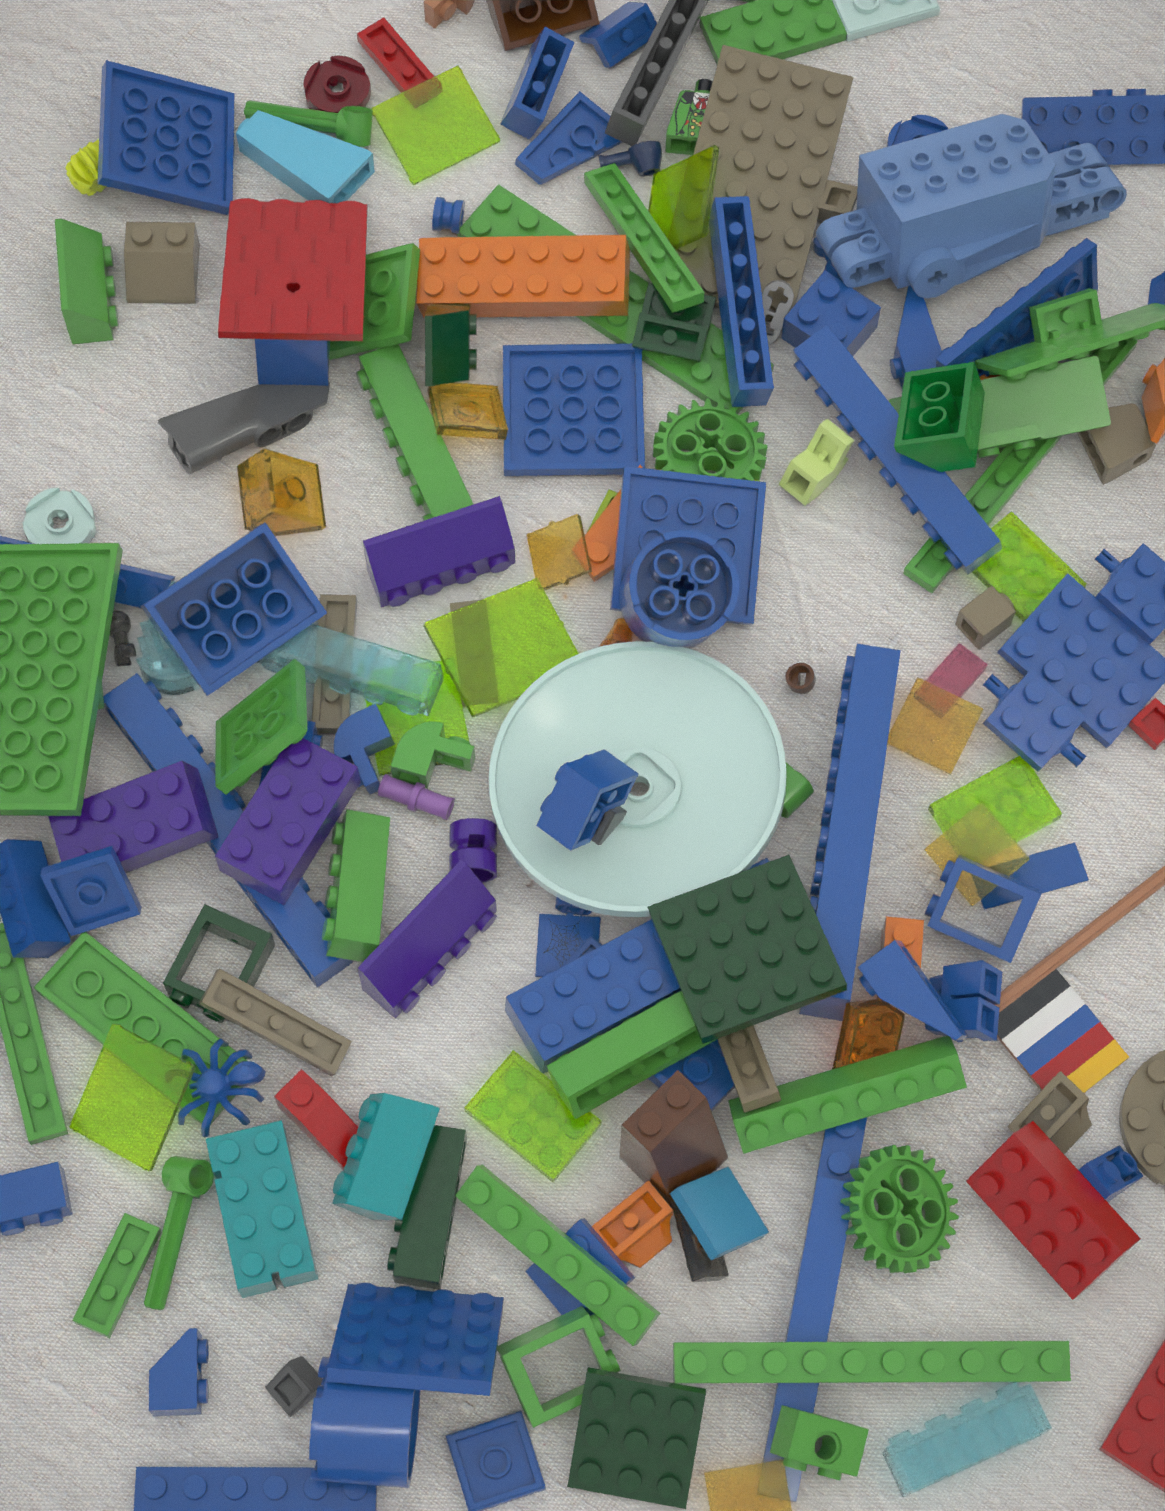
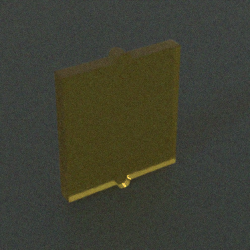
M579 514L558 522L550 521L548 526L526 534L537 589L540 592L560 584L568 585L570 580L592 572L581 516Z

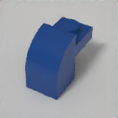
M376 703L345 719L338 728L334 738V754L358 767L361 781L358 788L364 785L370 795L378 791L380 781L369 756L395 745Z

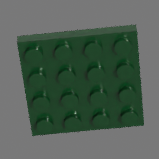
M790 855L647 907L651 921L702 1044L847 991V983Z

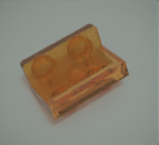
M882 999L846 1003L832 1069L898 1050L905 1014Z

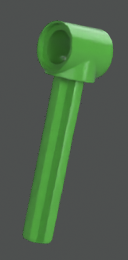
M249 100L244 108L246 119H250L259 110L312 130L336 133L337 139L359 147L371 145L373 110L367 107L345 106L340 109L339 113Z
M173 1156L163 1166L162 1182L166 1187V1191L171 1192L172 1196L144 1300V1305L147 1308L163 1310L165 1308L192 1199H200V1196L205 1194L213 1184L214 1174L212 1167L206 1160Z

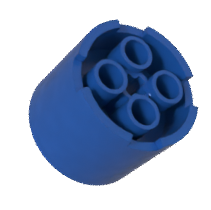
M674 530L663 533L643 547L631 562L622 578L619 601L623 618L630 630L642 641L655 642L671 647L693 648L706 641L732 615L739 597V574L736 564H733L730 556L714 538L693 530ZM679 581H683L684 588L689 589L683 597L679 596L678 589L673 588Z
M322 1357L318 1377L323 1379L321 1385L317 1387L311 1419L309 1460H316L314 1470L311 1469L310 1480L409 1488L416 1450L420 1390L326 1382L327 1366L330 1357Z

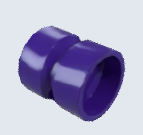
M479 818L460 819L452 822L449 831V845L454 851L449 855V872L462 859L482 883L494 880L497 877V854L493 852L497 848V824L493 821Z

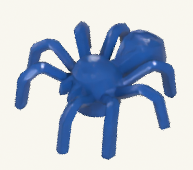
M221 1038L210 1049V1069L206 1067L197 1052L183 1049L181 1059H186L188 1056L192 1058L201 1074L199 1075L185 1069H175L167 1072L168 1083H171L175 1076H182L196 1081L189 1085V1089H197L191 1093L192 1098L200 1095V1098L187 1104L180 1110L178 1114L179 1125H184L185 1116L190 1111L205 1102L209 1103L207 1113L201 1125V1134L204 1138L210 1135V1124L215 1113L216 1104L219 1103L222 1104L227 1112L235 1116L242 1125H249V1118L228 1101V1096L247 1095L254 1097L258 1102L264 1100V1097L255 1089L231 1088L232 1085L243 1087L255 1085L264 1079L266 1071L255 1062L242 1061L227 1075L228 1070L238 1058L252 1059V1054L246 1049L232 1053L223 1066L218 1069V1049L220 1046L227 1047L229 1045L227 1041Z

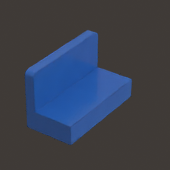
M627 2L601 20L600 24L594 25L582 33L579 38L582 43L593 44L604 67L611 68L647 43L657 22L647 3Z

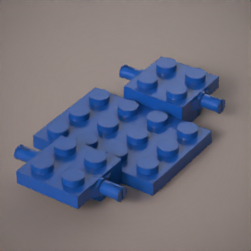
M1144 543L1131 557L1122 560V562H1119L1105 548L1094 560L1111 574L1106 585L1096 596H1093L1067 573L997 652L1024 677L1010 688L1004 685L994 674L985 681L982 686L986 687L999 700L994 711L983 724L1037 772L1059 753L1076 768L1087 756L1070 742L1075 730L1079 726L1083 727L1105 748H1108L1165 683V657L1150 645L1165 630V561Z

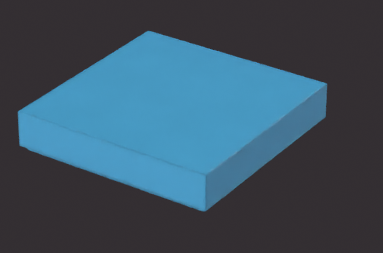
M729 1166L679 1186L670 1193L711 1261L762 1239L769 1233Z

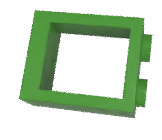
M582 1306L497 1347L498 1354L522 1409L533 1428L581 1405L584 1384L540 1404L521 1357L582 1329L599 1369L617 1373L621 1371L612 1350L605 1351L599 1338L605 1336V1332L597 1315L589 1316Z

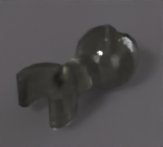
M119 610L113 611L109 636L113 638L115 643L114 660L116 666H130V657L136 656L135 646L133 643H129L127 635L131 629V619L125 612Z

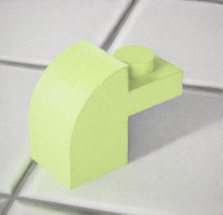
M826 419L819 424L807 449L790 461L779 485L806 506L818 497L841 472L848 461L846 455L854 439L829 419Z

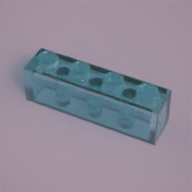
M1017 1382L1011 1383L997 1390L998 1398L984 1404L982 1398L975 1399L961 1406L962 1414L948 1420L946 1414H942L925 1422L926 1430L912 1436L910 1430H906L889 1438L890 1446L886 1447L882 1454L902 1498L1046 1434L1052 1427L1031 1384L1020 1388Z

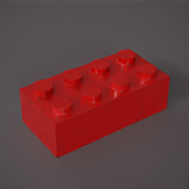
M1034 1121L1013 1133L966 1180L970 1187L1072 1300L1090 1287L1141 1239Z

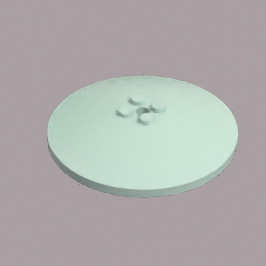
M645 641L615 643L600 646L564 660L544 673L521 694L504 719L494 742L489 767V795L495 822L508 851L526 874L542 888L567 903L595 913L616 917H650L648 906L746 871L758 860L768 846L782 814L787 778L785 752L779 730L766 704L741 676L726 665L710 656L685 647L664 646L655 642ZM605 749L639 773L635 783H645L648 785L649 790L642 796H635L629 793L625 803L620 806L627 811L624 819L602 845H597L591 840L590 843L570 851L536 826L542 814L540 807L545 798L552 793L556 785L555 775L564 763L572 762L585 755Z

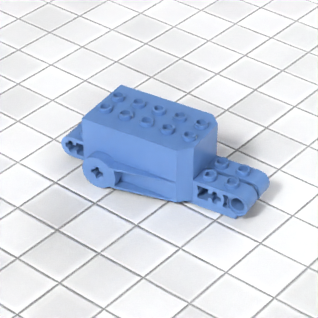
M999 114L859 155L856 210L826 219L818 227L816 237L847 287H861L891 278L897 289L911 285L919 297L934 298L946 293L955 285L962 284L1040 247L1045 236L1109 218V213L1123 204L1127 191L1093 144L1084 143L1048 153L1026 120Z

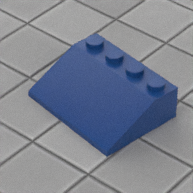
M266 522L260 524L140 606L206 696L327 614V611Z

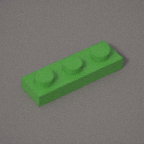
M124 1213L72 1320L75 1324L110 1339L162 1232L159 1227Z

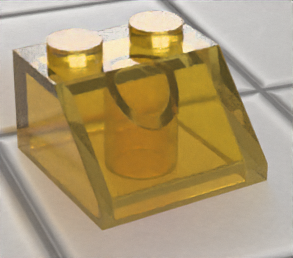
M263 448L237 466L245 530L251 531L266 522L274 536L319 531L326 528L318 464Z

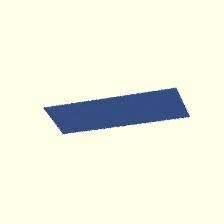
M1075 843L989 866L993 870L1041 890L1042 893L1089 880ZM971 874L984 910L1023 899L1021 895Z

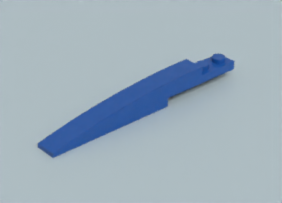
M867 1117L825 1129L785 1342H827L847 1236L845 1232L849 1225V1220L841 1219V1215L850 1212L849 1206L842 1204L840 1200L851 1195L843 1187V1184L855 1181L849 1171L859 1166ZM777 1383L757 1494L791 1502L797 1501L802 1471L783 1466L784 1457L770 1453L781 1406L784 1405L814 1413L819 1383Z

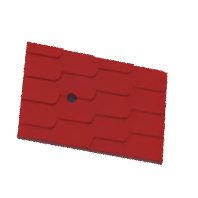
M251 198L230 201L218 338L255 339L258 384L329 386L330 341H363L368 204L357 201L328 203L322 200L293 202L287 199H275L264 202Z

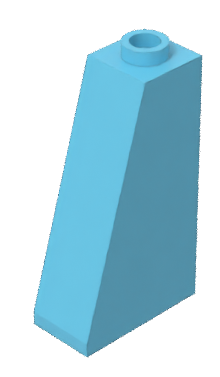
M259 110L250 119L247 118L242 121L236 132L238 147L241 153L308 201L322 200L328 203L347 201L375 172L373 153L369 150Z

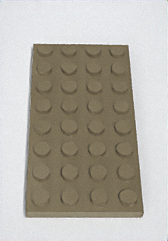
M726 45L722 46L670 239L671 245L705 292L704 295L716 297L715 308L720 309L708 216L715 197L749 196L761 292L763 293L765 287L771 281H786L790 284L794 293L790 310L795 306L820 211L817 206L820 197L825 191L854 77ZM778 287L776 291H769L768 295L773 297L769 309L776 311L780 301L786 302L788 300V297L784 295V288ZM767 314L765 320L771 322L773 316Z

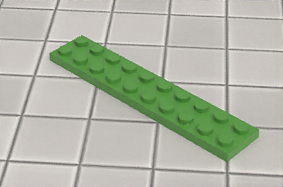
M498 184L460 227L457 237L576 235ZM630 270L628 316L576 317L617 344L633 343L639 314L642 312L649 282ZM712 323L710 324L700 362L642 350V361L704 402L706 398H709L712 406L717 407L719 401L724 400V409L729 410L732 407L723 332ZM771 363V370L773 372L774 364ZM737 407L736 414H738L743 407Z

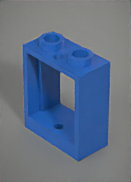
M962 855L957 857L956 862L948 860L940 877V881L946 883L941 896L933 894L925 911V915L931 917L927 926L1011 963L1042 891ZM962 870L1023 896L1002 946L941 919Z

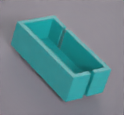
M282 1120L207 1138L206 1143L212 1172L216 1178L214 1181L235 1281L241 1297L246 1298L277 1290L272 1274L279 1273L284 1288L318 1280L287 1134Z

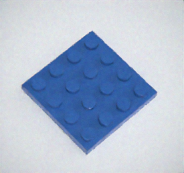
M106 60L102 66L98 184L228 215L230 201H233L235 93Z
M632 343L503 345L504 476L622 475L624 466L638 468L641 465L642 468H645L642 349L633 348Z
M624 466L610 610L621 611L619 592L622 578L631 562L645 545L669 531L693 530L717 540V543L730 556L733 564H736L740 581L739 597L732 615L725 623L753 625L766 482ZM679 581L673 586V588L679 590V596L682 597L689 591V589L684 588L683 581Z
M371 1283L348 1284L327 1366L326 1382L490 1396L504 1297H495L488 1293L460 1294L446 1289L425 1291L415 1290L409 1286L390 1288L375 1286Z

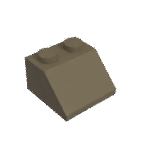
M126 222L124 264L127 303L196 304L200 243L194 222Z

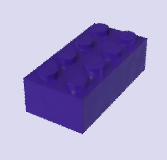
M304 738L296 744H290L281 751L215 855L220 872L285 905L360 785L358 767Z
M179 761L85 798L83 800L81 816H48L61 862L113 846L125 873L219 837L199 770L184 761Z

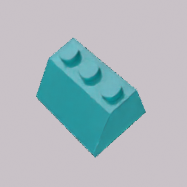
M387 1093L370 1094L369 1098L361 1105L358 1115L361 1122L357 1133L348 1142L346 1148L348 1159L344 1170L335 1179L333 1185L335 1196L332 1204L372 1220H402L440 1108Z

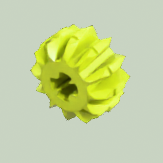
M99 139L94 143L88 142L85 147L79 148V151L71 156V161L65 167L70 183L81 194H87L88 196L94 195L97 191L102 192L107 187L98 184Z

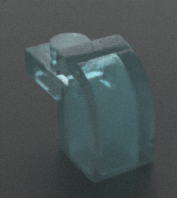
M150 620L141 622L140 626L143 636L137 637L143 657L136 660L145 682L150 680L160 693L167 695H180L200 689L171 648L164 650L159 633Z

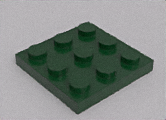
M588 1367L567 1487L686 1509L706 1389Z

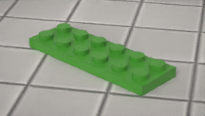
M83 932L34 986L36 992L181 1109L200 1098V1095L192 1098L191 1093L197 1089H189V1085L196 1081L182 1076H175L174 1080L168 1083L167 1072L175 1069H185L199 1075L201 1074L192 1058L188 1056L186 1059H181L183 1049L197 1052L206 1067L210 1069V1049L220 1038L87 932ZM229 1045L227 1047L220 1046L218 1049V1069L223 1066L232 1053L236 1052ZM244 1057L238 1058L228 1070L227 1075L236 1065L247 1060ZM232 1085L231 1088H243V1086ZM236 1095L228 1096V1101L231 1102ZM205 1102L188 1114L202 1125L209 1103ZM221 1103L216 1104L211 1124L225 1109Z

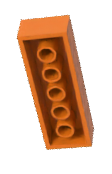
M626 235L419 238L420 258L416 304L423 318H425L428 304H470V314H477V317L628 316L630 248Z

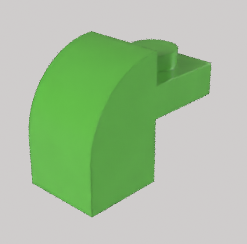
M442 722L418 724L409 729L398 743L391 763L392 777L414 785L419 782L425 784V788L428 789L436 762L471 772L476 759L475 746L470 745L469 741L461 737L450 736L449 739L445 738L444 723Z

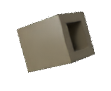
M990 586L959 610L955 625L980 650L1011 626L1016 611L1007 595L1004 593L999 594L993 586Z

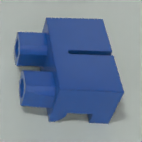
M983 960L943 966V974L931 977L929 981L968 1036L964 1039L979 1038L982 1041H997L1000 1008L995 1005L1000 1004L1003 972ZM925 1023L926 1030L935 1035L947 1036Z

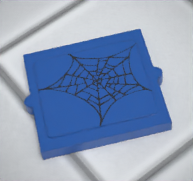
M568 912L566 915L539 914L535 977H544L559 969L589 935H592L599 941L601 917L574 916L571 912Z

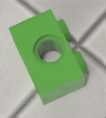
M782 1405L770 1453L784 1457L782 1465L806 1472L807 1464L819 1467L818 1475L840 1481L842 1473L857 1477L869 1429ZM821 1437V1448L815 1453V1443Z

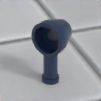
M645 141L628 148V151L607 156L599 155L600 167L614 163L617 167L632 164L639 176L644 177L660 172L662 160L661 143L659 141Z

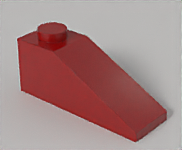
M301 1069L274 1096L277 1106L344 1170L348 1159L346 1148L351 1137L356 1135L358 1126Z

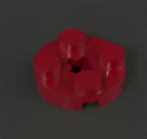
M331 56V61H325L322 64L318 61L308 69L303 85L309 109L339 113L340 109L345 106L366 107L371 96L370 80L365 73V68L357 60L347 56ZM338 83L343 84V91L332 92V89L329 88L330 86L336 87Z

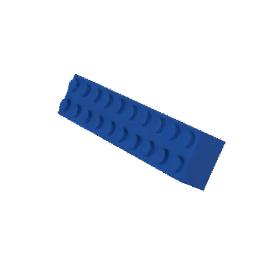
M857 643L854 656L847 655L841 683L842 692L836 716L837 725L830 757L832 759L826 783V798L821 816V831L815 860L818 861H816L810 895L815 896H811L810 902L847 983V991L801 1007L799 1014L844 1021L851 1001L901 650Z

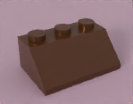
M486 0L490 17L504 51L534 43L544 27L563 35L600 24L594 0Z

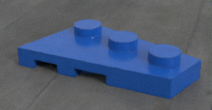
M579 91L516 158L515 165L539 185H542L623 142L605 134L611 116Z

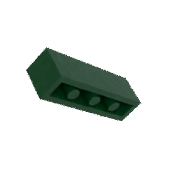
M438 1125L433 1127L402 1220H395L394 1232L400 1233L397 1248H390L387 1270L393 1271L395 1283L437 1290L441 1289L457 1200L455 1195L459 1188L467 1143V1134L464 1129Z

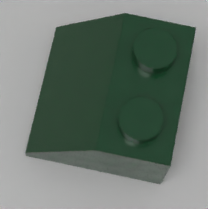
M428 304L425 313V386L466 381L470 378V370H477V349H470V335H477V314H470V304Z

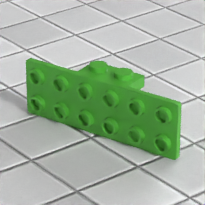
M1088 288L1029 307L1035 341L975 360L976 368L989 371L990 375L1006 376L1007 380L1021 379L1027 376V371L1036 368L1038 370L1055 368L1058 366V361L1067 358L1069 360L1082 359L1089 356V351L1097 348L1099 350L1113 349L1119 346V341L1128 338L1129 340L1144 339L1150 336V331L1156 329L1165 330V305L1151 303L1101 320L1097 290Z
M1097 356L1059 363L1057 367L1047 370H1038L1036 368L1027 371V376L1021 379L1007 380L1006 376H997L981 380L985 396L977 452L979 458L999 455L1000 448L1013 446L1014 451L1025 450L1035 447L1034 441L1107 427L1111 424L1099 358ZM901 397L890 399V404L899 414Z

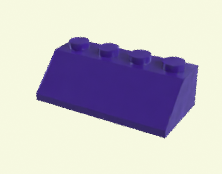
M500 496L363 540L367 572L381 608L388 605L392 607L400 606L406 603L409 598L421 594L433 595L440 592L443 587L455 583L466 584L476 579L479 575L488 572L499 573L516 563L515 546Z
M462 859L357 968L362 990L395 1019L402 1011L405 1014L410 1012L420 1000L418 994L428 984L434 986L445 974L446 969L444 967L453 957L456 959L461 958L471 946L472 942L469 940L479 930L482 933L485 932L496 920L497 915L495 913L497 908L495 898Z

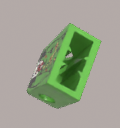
M699 79L696 81L695 91H680L667 128L666 153L694 154L713 81Z

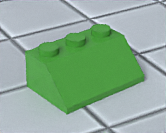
M62 218L55 219L61 311L72 345L114 340L113 327L119 326L116 305L111 306L110 297L116 296L114 276L108 275V267L114 266L111 246H105L102 233Z

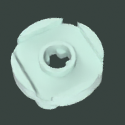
M50 488L34 496L25 509L26 515L23 521V529L29 543H89L95 537L96 526L95 515L87 498L78 491L70 489L71 492L60 491L59 488ZM58 516L61 520L66 517L69 520L63 528L55 529L52 528L54 525L53 519Z

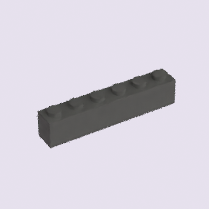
M709 0L668 1L612 111L605 134L630 146L637 144Z

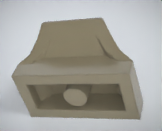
M1060 1071L1007 1127L1015 1133L1031 1121H1034L1060 1151L1065 1154L1092 1126L1087 1110L1089 1097Z

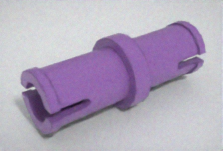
M388 774L383 776L378 789V796L407 805V809L416 812L421 810L441 817L444 820H448L455 803V798H449L425 789V784L417 782L414 785L393 778Z

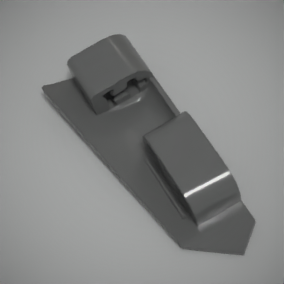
M330 382L329 386L258 384L160 418L158 424L168 433V445L183 469L188 474H192L222 460V457L253 442L257 447H265L303 429L312 420L313 410L327 404Z

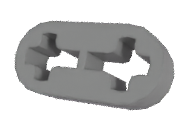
M783 280L771 281L762 293L765 318L767 314L773 316L770 327L775 330L773 334L767 333L768 344L774 342L779 336L783 327L784 317L788 314L794 298L792 287ZM778 287H782L785 289L784 295L788 297V300L786 302L780 301L776 311L769 309L773 297L768 295L769 291H776Z

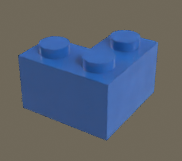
M605 749L585 755L572 762L564 763L555 775L556 785L552 793L545 798L540 807L542 814L536 826L570 851L590 843L604 813L625 803L639 773Z

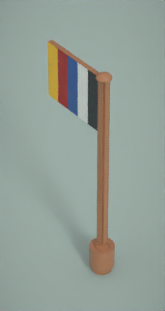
M1165 866L1001 992L1000 1004L995 1005L1000 1008L997 1038L1040 1091L1061 1071L1085 1093L1129 1058L1127 1053L1069 985L1057 968L1165 885Z

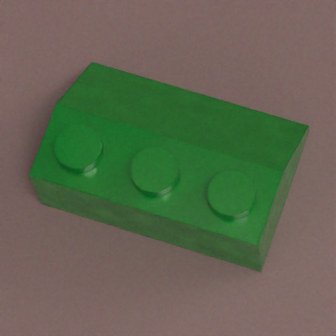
M974 362L905 372L894 443L896 452L939 472L976 467L985 392Z

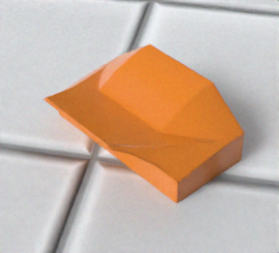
M648 1180L592 1227L620 1260L641 1268L672 1242L670 1220L673 1215V1209Z

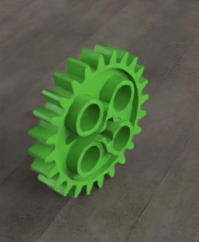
M706 398L704 406L701 407L695 400H692L691 409L688 410L680 404L677 415L669 411L667 413V421H660L653 443L652 456L656 457L655 469L751 481L760 480L762 469L765 468L767 459L765 456L768 446L763 444L765 433L757 432L758 421L748 423V411L738 415L736 414L737 407H731L729 410L724 409V400H720L717 407L712 406L709 398ZM685 449L689 450L690 452H683L681 450ZM731 449H735L740 452H733L731 451ZM711 470L715 471L716 473H709L707 471Z
M909 1145L883 1147V1149L870 1151V1156L860 1158L859 1164L861 1167L850 1169L849 1171L855 1181L843 1184V1187L851 1195L840 1200L842 1204L849 1206L850 1212L841 1215V1219L851 1220L852 1226L845 1233L846 1235L856 1234L858 1237L853 1248H866L863 1259L865 1261L876 1259V1268H889L890 1273L917 1272V1269L929 1268L930 1262L940 1260L941 1255L938 1250L950 1248L948 1241L944 1237L956 1235V1231L949 1226V1221L959 1219L957 1214L950 1212L949 1207L958 1203L957 1199L948 1198L947 1192L954 1187L953 1183L943 1184L941 1181L946 1173L945 1169L934 1171L936 1159L929 1158L923 1160V1150L911 1151ZM900 1176L903 1179V1188L900 1184ZM874 1199L878 1203V1212L874 1207ZM922 1207L925 1211V1219L922 1216ZM897 1231L900 1234V1243L898 1242L896 1237Z

